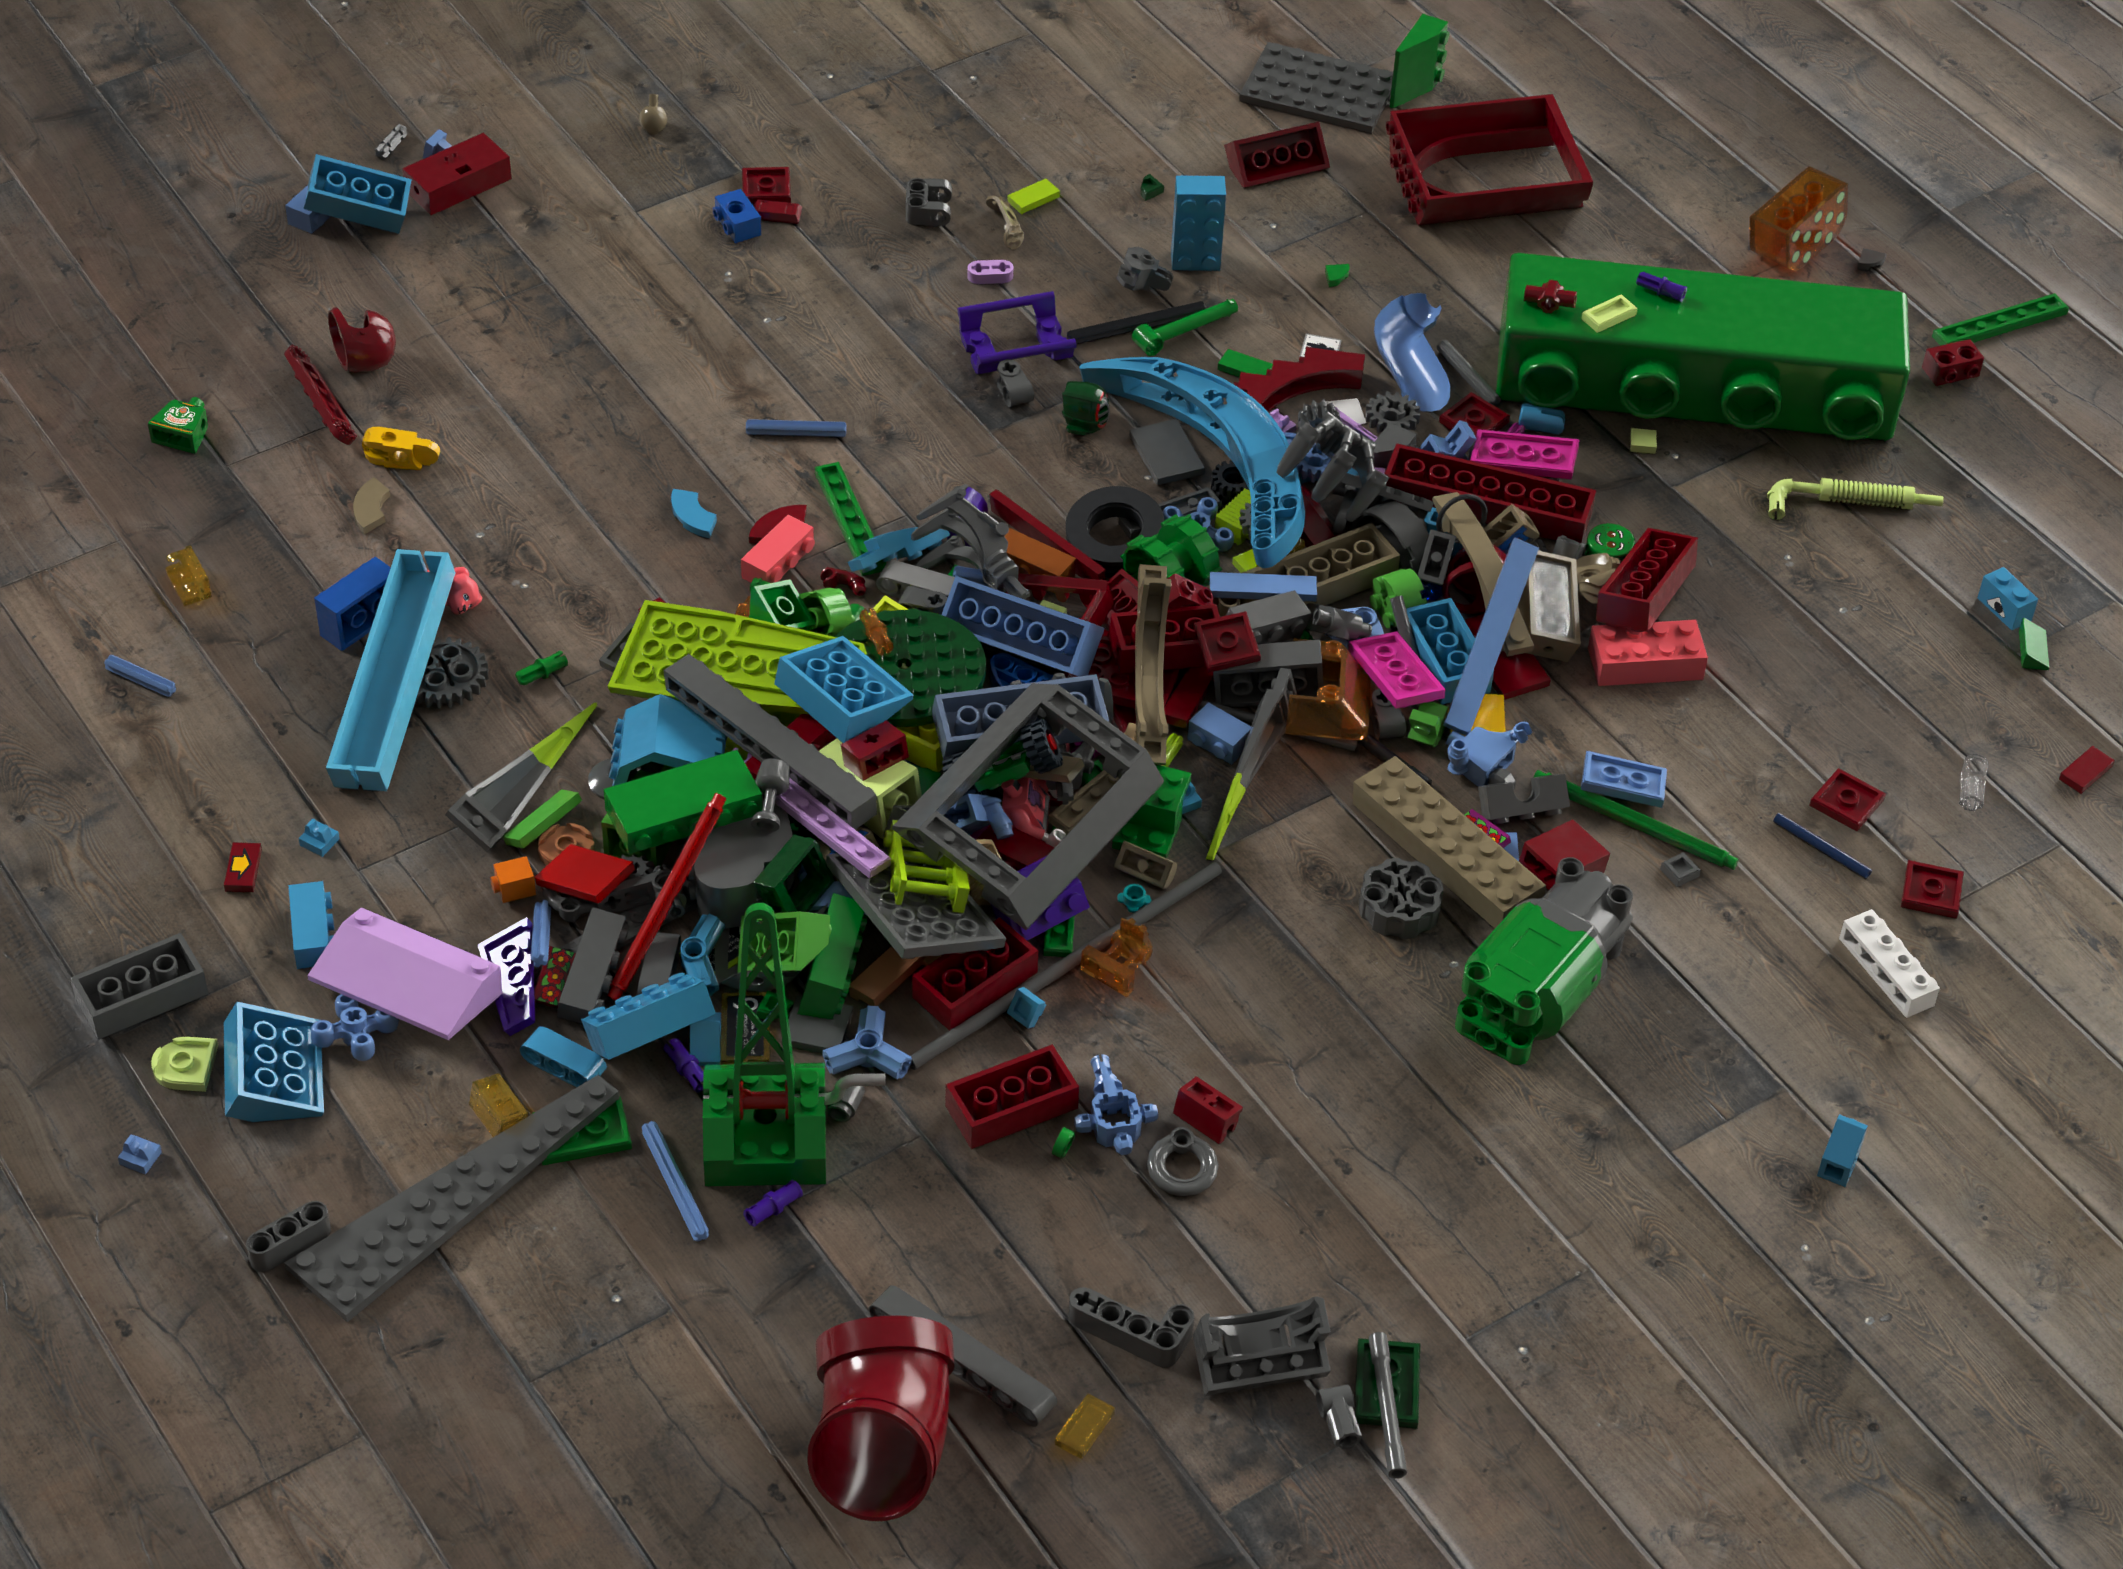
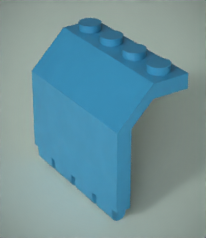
M659 694L626 709L623 719H617L609 778L613 779L612 786L627 782L630 770L651 761L676 768L724 754L726 735L683 702Z

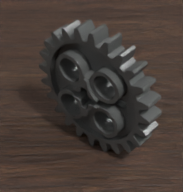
M437 637L436 643H433L417 694V704L425 700L427 707L437 703V708L440 709L443 703H447L448 707L452 708L453 702L463 705L462 699L464 698L472 701V693L480 695V687H486L485 680L489 679L488 661L485 660V654L480 653L478 646L472 648L470 641L463 645L461 638L457 639L456 642H452L451 637H448L445 642H442Z

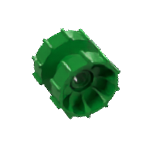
M1175 514L1161 523L1162 528L1158 534L1152 537H1144L1141 534L1126 543L1127 549L1120 556L1123 559L1124 570L1137 581L1140 564L1167 566V578L1176 573L1204 587L1210 585V572H1220L1223 570L1220 566L1217 552L1219 548L1215 546L1207 533V528H1203L1198 522L1193 520L1190 514L1181 517Z

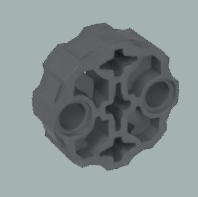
M1401 858L1386 859L1382 864L1370 867L1364 874L1358 906L1360 915L1371 924L1372 930L1381 935H1393L1401 939L1416 938L1419 933L1432 930L1437 924L1444 891L1443 884L1439 878L1430 872V868L1421 862H1409Z

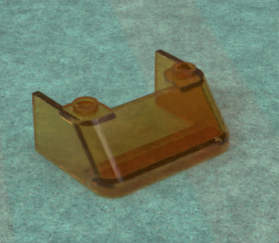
M1293 638V642H1295V641H1307V639H1296V638ZM1320 641L1323 680L1340 682V687L1331 684L1325 685L1317 691V697L1289 694L1286 734L1347 740L1364 739L1368 735L1371 679L1348 649L1339 641Z

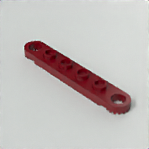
M290 345L284 352V355L295 372V378L301 382L305 394L314 403V409L323 418V424L329 428L336 439L346 445H351L357 438V434L350 427L351 424L316 366L310 363L309 355L305 354V351L301 352L302 349L298 348V346Z

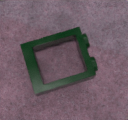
M793 835L753 883L763 902L771 906L774 913L809 912L835 879L827 867L819 844L810 837L805 838ZM801 862L807 875L789 896L783 882Z

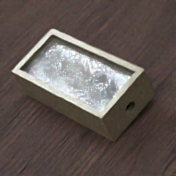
M1538 551L1517 606L1534 644L1532 652H1528V654L1568 662L1581 645L1577 564L1574 558Z

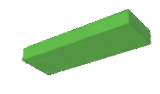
M561 789L503 836L506 845L525 848L581 803L582 799L579 793Z

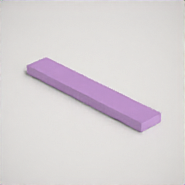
M791 778L788 790L784 794L776 796L775 803L869 879L891 866V858Z

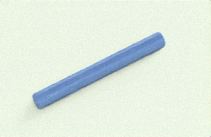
M651 1121L643 1124L642 1134L693 1239L697 1242L707 1239L709 1229L657 1123Z

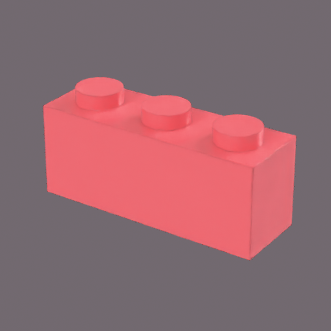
M787 515L741 559L742 578L750 583L755 577L762 578V580L770 583L779 582L790 568H794L798 561L813 549L815 544L813 527Z

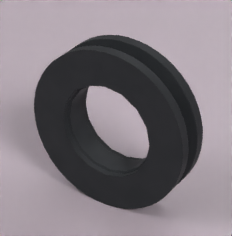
M1124 486L1099 488L1078 499L1068 512L1065 526L1066 540L1105 568L1106 577H1113L1121 569L1124 570L1123 559L1120 556L1124 554L1127 545L1108 546L1097 542L1089 534L1093 526L1108 518L1123 517L1132 520L1141 527L1142 531L1139 536L1142 534L1144 537H1152L1158 534L1162 528L1161 523L1164 521V515L1160 506L1152 497L1140 490Z

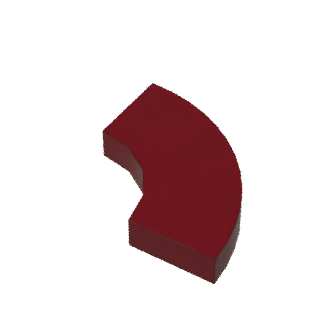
M807 505L785 506L765 514L752 527L749 534V543H759L787 515L805 523Z

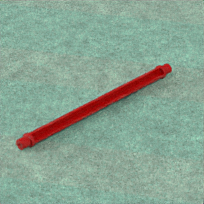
M715 793L711 802L707 803L693 833L690 835L610 984L611 988L607 994V997L616 1001L623 992L626 993L639 968L640 962L646 955L675 897H677L706 843L707 837L723 812L722 807L727 800L724 796Z

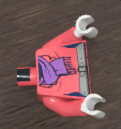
M1026 777L1018 780L1010 779L1000 785L1004 790L1002 809L1012 821V827L1056 847L1066 836L1065 832L1061 829H1054L1050 834L1047 833L1050 806L1048 791H1050L1054 798H1057L1056 790H1049L1046 780Z

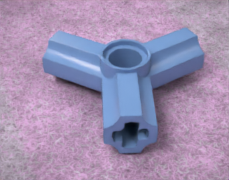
M869 1005L865 1009L860 1010L858 1032L855 1039L823 1050V1058L830 1074H836L861 1065L863 1067H876L895 1079H902L908 1072L912 1063V1057L882 1041L886 1012L878 1006Z

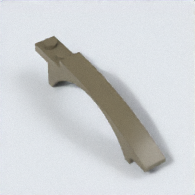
M1458 492L1433 497L1432 500L1438 515L1448 501L1460 495ZM1461 500L1454 503L1445 512L1442 519V529L1444 532L1456 536L1465 548L1477 574L1485 608L1487 609L1503 564L1485 530L1467 503ZM1518 607L1501 651H1505L1507 657L1532 652L1534 647Z
M1140 564L1138 568V607L1135 636L1136 740L1139 745L1147 750L1155 765H1166L1168 724L1165 717L1163 699V660L1171 579H1167V566Z

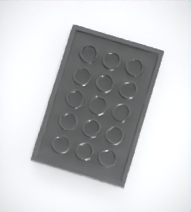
M1267 42L1240 93L1239 102L1372 134L1391 96L1393 72L1304 51L1299 48Z
M902 847L903 850L922 852L918 848ZM880 849L888 855V849ZM838 853L827 854V867L902 959L1004 948L1006 937L970 895H968L964 913L953 912L951 900H947V897L906 891L902 905H896L895 895L890 892L892 878L890 866L869 879ZM905 862V865L942 869L941 866ZM907 877V880L945 885L944 881Z

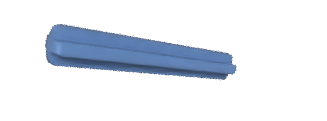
M748 419L746 421V433L748 435L845 437L846 423L834 421Z
M547 900L536 902L534 905L531 960L534 961L533 965L535 967L548 963L551 907L548 906Z

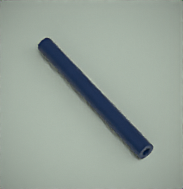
M1778 813L1775 816L1774 823L1865 879L1871 875L1872 869L1784 815Z

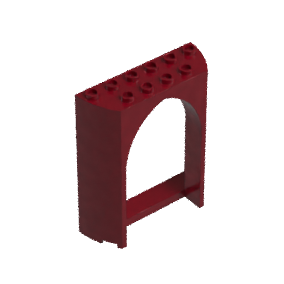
M1553 94L1390 111V121L1386 122V132L1390 139V166L1396 171L1397 183H1400L1402 186V195L1404 198H1407L1409 212L1413 213L1418 226L1582 208L1583 201L1588 200L1594 181ZM1555 143L1572 181L1456 194L1429 184L1423 179L1421 173L1431 165L1451 157L1554 146Z

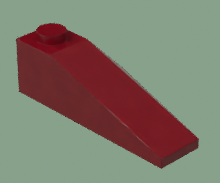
M1300 482L1305 507V523L1299 541L1306 547H1310L1338 536L1337 533L1333 532V526L1320 502L1318 503L1311 498L1312 492Z

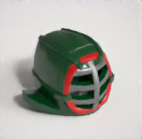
M1068 381L1065 391L1062 392V415L1065 418L1066 424H1068L1066 431L1076 435H1087L1104 428L1110 416L1109 399L1105 389L1090 382Z

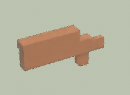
M891 946L850 983V997L857 1001L860 999L870 1006H878L922 964L928 966L942 955L902 959Z

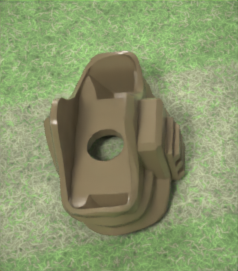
M1607 553L1587 555L1576 560L1578 603L1580 594H1582L1589 602L1597 604L1598 592L1621 564L1618 558L1610 557Z

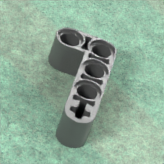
M1086 1287L1075 1289L1069 1298V1320L1071 1324L1159 1367L1173 1366L1193 1336L1194 1312L1189 1306L1184 1304L1171 1306L1161 1322Z

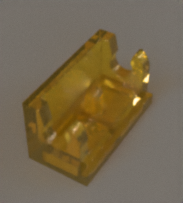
M191 545L166 557L168 562L176 559L179 560L178 563L167 566L165 570L183 606L212 597L209 579Z
M499 1073L472 1082L469 1105L492 1137L528 1117L527 1110Z

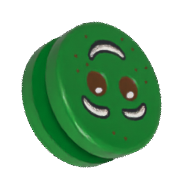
M1612 523L1597 525L1588 533L1585 556L1607 553L1610 557L1618 558L1621 563L1634 547L1635 538L1628 529L1621 525Z

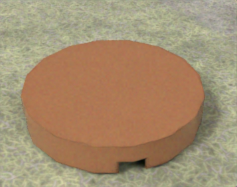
M567 823V826H559V824L551 826L542 833L538 841V854L541 861L547 866L570 844L594 850L595 845L591 832L584 826L575 823Z

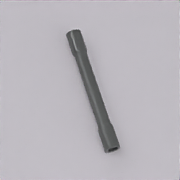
M1376 1332L1371 1334L1368 1339L1371 1360L1376 1376L1386 1445L1385 1457L1388 1476L1391 1478H1402L1407 1474L1404 1448L1400 1438L1390 1370L1388 1339L1385 1333Z

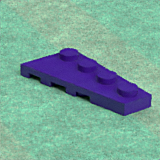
M527 917L478 944L481 958L501 966L502 994L495 1000L504 1031L509 1036L535 1023L534 961L531 960L533 925Z

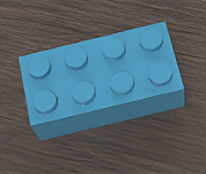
M316 154L303 209L399 234L406 214L412 179Z
M1176 176L1171 243L1172 270L1220 271L1226 204L1225 176Z
M1452 598L1406 608L1419 658L1445 688V698L1438 701L1441 705L1451 703L1475 637ZM1493 670V673H1492V676H1491V678H1490V681H1489V684H1488V686H1487V689H1486L1485 694H1488V693L1491 692V686H1492V680H1493L1494 670Z
M678 973L669 977L668 983L661 986L653 984L643 988L640 995L635 997L627 995L615 1001L616 1005L607 1009L605 1007H598L589 1011V1016L581 1019L593 1052L609 1060L716 1014L705 982L691 975Z

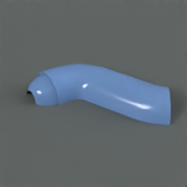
M1414 293L1407 296L1401 295L1380 311L1375 320L1374 335L1378 350L1401 389L1402 397L1409 395L1408 400H1416V406H1420L1421 411L1433 412L1447 405L1450 398V383L1447 374L1423 334L1435 326L1441 311V305L1438 308H1434L1428 303L1426 294Z

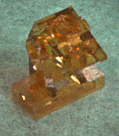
M1122 917L1120 930L1113 934L1110 941L1112 946L1109 950L1102 953L1089 944L1082 950L1081 970L1128 997L1134 991V971L1142 963L1148 962L1153 953V946L1148 937L1149 933L1146 931L1148 929L1146 926L1134 925L1136 921L1133 918L1126 920ZM1120 955L1128 959L1122 964L1115 961Z

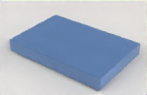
M1586 751L1581 790L1662 808L1665 798L1667 769Z

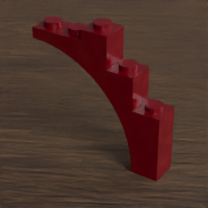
M1306 347L1305 356L1299 357V363L1273 360L1272 369H1267L1266 375L1241 372L1239 382H1234V385L1253 397L1269 412L1284 401L1308 392L1334 388L1361 389L1365 354Z

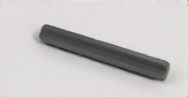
M1442 340L1437 345V350L1482 399L1496 407L1501 401L1498 394L1447 340Z

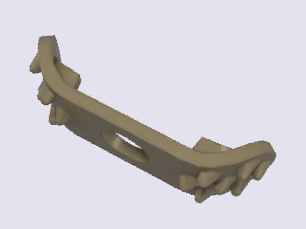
M1002 196L987 197L986 205L993 210L1001 211L1007 224L1004 226L1005 233L1003 239L1005 246L1012 250L1019 248L1023 242L1024 232L1013 210L1010 208V203L1003 202Z

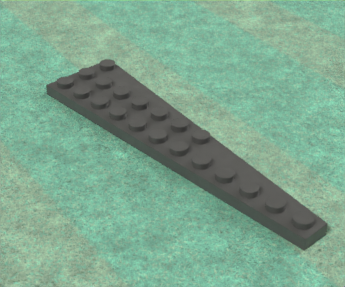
M599 1075L593 1077L284 1262L286 1270L346 1322H349L543 1162L550 1153L560 1148L569 1138L619 1099V1091Z

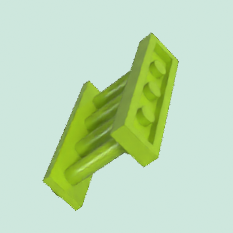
M892 820L890 830L885 831L883 846L887 847L888 855L891 858L890 869L892 878L890 892L895 895L896 905H902L906 891L947 897V900H951L953 912L964 913L970 891L967 872L945 855L936 863L923 852L903 850L902 846L917 847L892 829L893 825L898 821ZM905 862L941 866L942 869L905 865ZM907 877L944 881L945 885L907 880Z

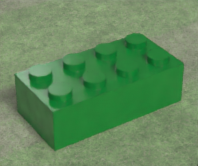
M835 893L832 895L826 915H830L831 935L828 945L812 960L797 1013L799 1015L832 1020L834 1014L840 1015L845 1000L843 997L847 996L850 987V978L857 961V955L853 953L858 954L863 939L862 933L859 931L864 932L868 916L864 914V911L854 899Z

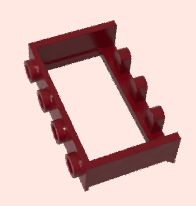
M1018 573V581L1025 589L1032 591L1033 597L1036 600H1042L1046 591L1055 592L1060 602H1066L1070 595L1069 593L1079 594L1081 602L1089 604L1084 615L1079 619L1100 627L1114 605L1107 580Z

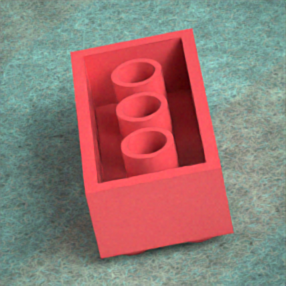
M1697 620L1654 622L1648 632H1636L1627 627L1595 625L1591 628L1588 651L1598 686L1703 680L1708 656Z

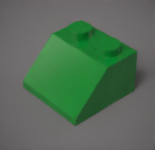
M790 579L754 586L751 589L749 618L806 631L811 630L816 625Z

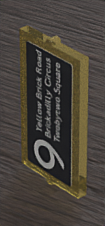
M746 991L745 1002L756 1014L766 992ZM722 993L721 1064H734L739 993ZM745 1013L742 1050L758 1030ZM763 1035L743 1062H770V1044Z

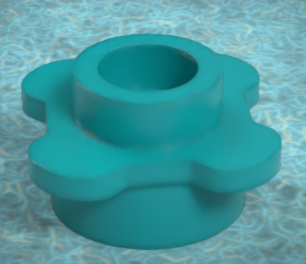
M1130 884L1124 888L1123 893L1118 894L1117 900L1119 903L1126 905L1129 912L1135 913L1142 906L1149 904L1151 897L1146 895V890L1141 885Z

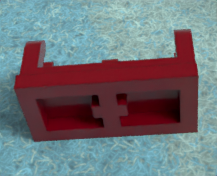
M1196 1076L1178 1090L1173 1114L1216 1143L1221 1144L1225 1140L1227 1130L1231 1132L1235 1130L1243 1107Z

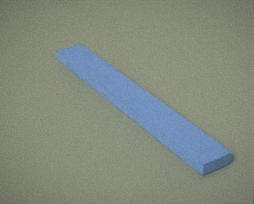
M1518 538L1512 540L1443 726L1466 736L1471 732L1539 547Z

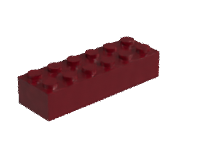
M1647 528L1598 592L1596 621L1613 627H1627L1636 632H1648L1696 566L1698 537Z

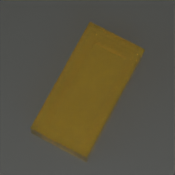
M1088 1393L1055 1438V1445L1083 1459L1115 1414V1407Z

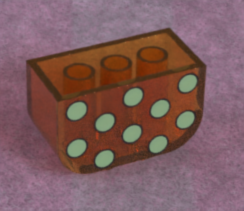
M1808 166L1749 217L1751 250L1793 271L1801 269L1829 245L1842 230L1848 211V183Z

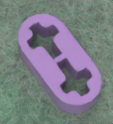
M1007 260L973 261L968 265L967 278L974 284L1008 283L1013 279L1014 266Z

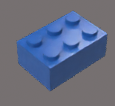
M374 557L316 596L314 600L320 636L340 651H343L368 634L371 630L391 567L377 557Z

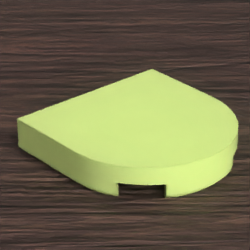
M177 1037L172 1039L173 1042L156 1049L152 1056L151 1066L155 1079L162 1086L175 1090L206 1092L218 1049L217 1039Z

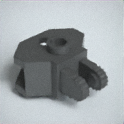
M1141 247L1127 249L1123 261L1124 264H1121L1116 278L1123 287L1132 291L1142 289L1148 291L1149 287L1160 289L1161 291L1169 290L1174 276L1169 270L1167 271L1165 268L1158 266L1159 260L1155 259L1148 250Z

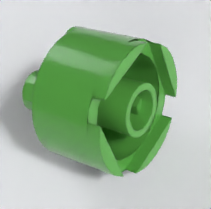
M1410 568L1400 569L1373 579V595L1370 596V604L1374 610H1378L1387 629L1397 626L1390 602L1391 598L1403 596L1406 608L1427 604L1426 598H1421L1420 591L1424 590L1418 575Z
M824 588L800 594L801 599L816 623L809 631L835 637L842 629L855 622L851 607L843 590L839 588Z

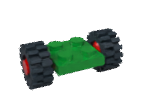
M1041 719L1023 726L1021 729V740L1013 743L963 796L967 794L985 795V789L993 790L1010 779H1021L1030 771L1031 765H1034V770L1038 771V774H1043L1063 765L1062 751L1058 746L1060 744L1055 738V732H1052L1051 725L1046 720ZM966 750L944 758L942 762L944 766L943 771L946 772Z

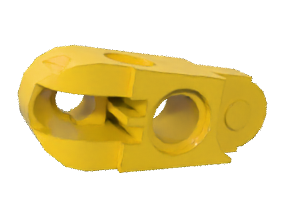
M371 427L365 431L362 440V448L366 459L372 464L384 465L386 468L421 470L422 465L430 466V464L436 463L440 454V448L436 443L428 439L417 438V432L385 427Z

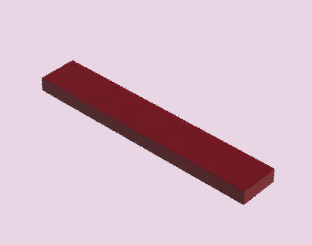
M996 489L989 494L991 511L1026 536L1075 557V574L1083 579L1106 580L1105 568Z

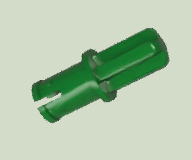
M558 651L544 659L538 658L534 664L516 672L517 682L520 685H527L539 678L546 679L552 672L567 667L568 660L562 651Z

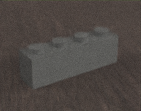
M592 907L559 1000L558 1018L583 1024L581 1019L588 1017L589 1011L603 1007L602 993H608L612 982V976H609L611 968H617L621 953L617 952L619 945H625L629 929L624 928L625 916Z

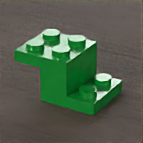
M1155 765L1164 780L1163 785L1114 836L1112 848L1120 850L1123 841H1127L1167 858L1181 824L1183 799L1191 781V773L1162 765Z

